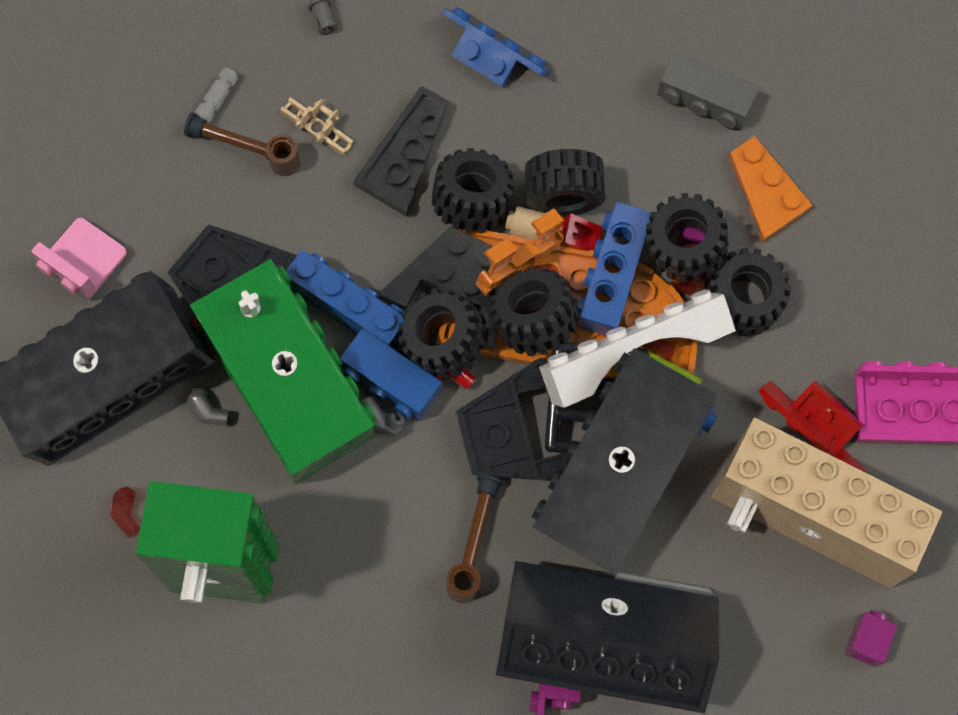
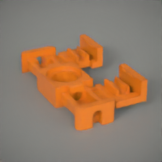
M553 208L531 223L537 231L535 235L538 237L534 244L530 240L516 248L509 238H506L485 251V255L491 261L488 273L483 270L479 274L476 286L487 297L498 285L503 284V280L508 276H515V272L519 270L525 272L553 251H558L561 246L560 243L564 240V236L559 232L564 219Z

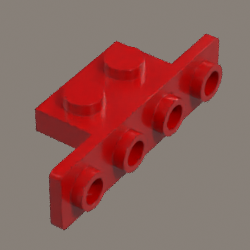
M816 380L794 402L772 381L767 382L758 390L759 394L763 396V402L770 409L778 410L786 418L788 426L795 432L802 433L811 441V446L863 472L866 471L843 448L864 424Z

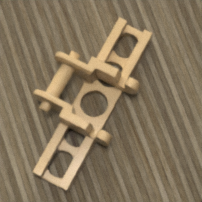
M290 97L288 103L281 107V114L296 123L295 127L297 129L303 128L316 137V142L319 144L323 142L344 157L354 145V140L343 134L333 125L335 121L340 119V110L336 109L333 112L324 106V99L316 101L313 108L310 106L306 108ZM296 107L299 109V112L295 115L288 109ZM320 111L329 116L325 122L316 117ZM319 123L323 126V129L320 132H314L311 127ZM331 132L335 134V138L333 140L328 138V135ZM339 140H344L347 142V147L342 148L336 143Z

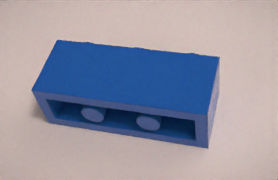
M363 328L340 357L342 362L341 369H343L342 374L345 377L350 375L355 383L360 381L368 386V392L380 401L387 399L395 405L394 409L408 420L413 417L420 422L442 392L441 381Z

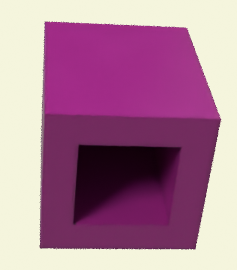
M872 610L869 613H862L855 621L844 654L873 667L883 664L897 625L889 622V617L883 613Z

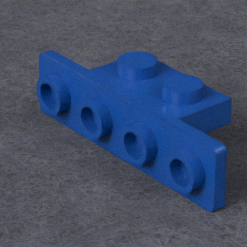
M457 6L454 10L444 8L443 15L466 28L451 54L454 58L501 87H505L518 62L541 76L550 75L551 70L544 67L547 63L544 59L533 53L528 57L519 51L522 47L521 45L507 37L504 41L495 36L496 30L489 25L480 22L478 26L469 20L472 15Z

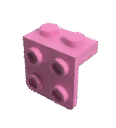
M77 218L51 249L38 242L31 251L37 260L35 266L48 277L54 275L61 280L60 284L70 293L76 295L78 292L88 300L91 299L127 256L124 246L84 218Z

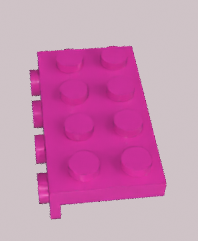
M867 361L854 372L855 417L864 424L856 432L858 443L958 445V367H947V364L943 362H934L927 366H915L914 362L909 361L898 362L895 365H883L880 361Z

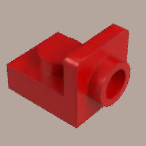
M574 214L565 216L559 230L564 236L563 242L560 243L561 246L588 252L589 250L594 251L597 240L601 239L602 226Z

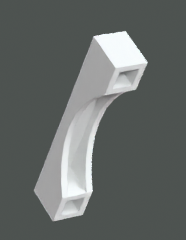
M710 290L699 291L691 296L692 300L683 304L682 302L669 304L663 308V313L656 316L653 314L642 316L635 320L636 325L627 329L619 327L606 333L607 337L597 342L596 340L585 341L577 346V351L570 354L563 352L548 358L549 363L539 368L552 404L565 408L592 396L603 377L620 360L623 353H628L633 348L636 349L645 343L672 337H682L710 343L736 331L724 294L711 293Z

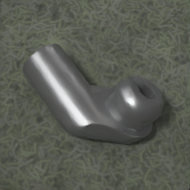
M196 388L188 395V407L199 422L228 426L230 410L212 408L207 398L208 393L204 389Z
M374 396L360 402L361 405L367 403L377 419L374 421L376 424L374 430L389 434L401 431L405 419L400 412L387 413L381 411Z

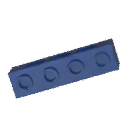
M616 202L613 212H606L601 228L607 231L604 241L597 240L593 258L598 259L595 269H588L583 285L589 287L586 298L580 296L577 303V311L580 316L579 328L607 336L606 333L608 331L618 328L646 237V224L650 223V211ZM622 236L629 243L624 245L618 244L613 238ZM609 264L615 265L619 268L620 272L610 273L605 269V266ZM605 293L610 296L611 301L601 302L595 295Z

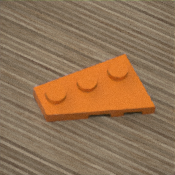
M755 136L730 152L729 160L740 188L744 190L749 203L748 209L752 218L756 221L762 243L811 210L813 205Z

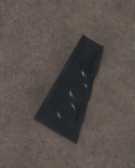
M421 86L356 176L354 186L402 215L407 216L447 108V100Z

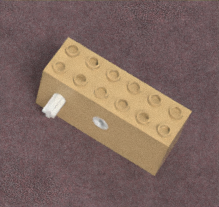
M755 417L737 442L710 497L733 509L727 525L732 527L731 529L745 533L751 520L754 519L890 589L917 571L943 512Z

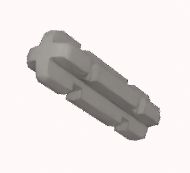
M227 67L221 70L218 75L220 79L214 81L203 98L205 102L200 103L195 111L197 117L207 120V123L211 122L215 115L214 110L217 111L229 94V87L232 88L238 80L237 73Z

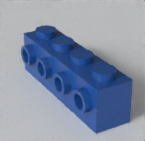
M301 250L286 270L291 280L289 284L292 292L299 293L303 299L356 334L363 328L395 350L400 343L398 337L403 335L398 331L400 323H404V319L401 317L404 311L394 304L388 306L380 301L379 295L368 287L362 289L354 284L353 278L342 270L334 271L327 266V261L316 253L310 255Z

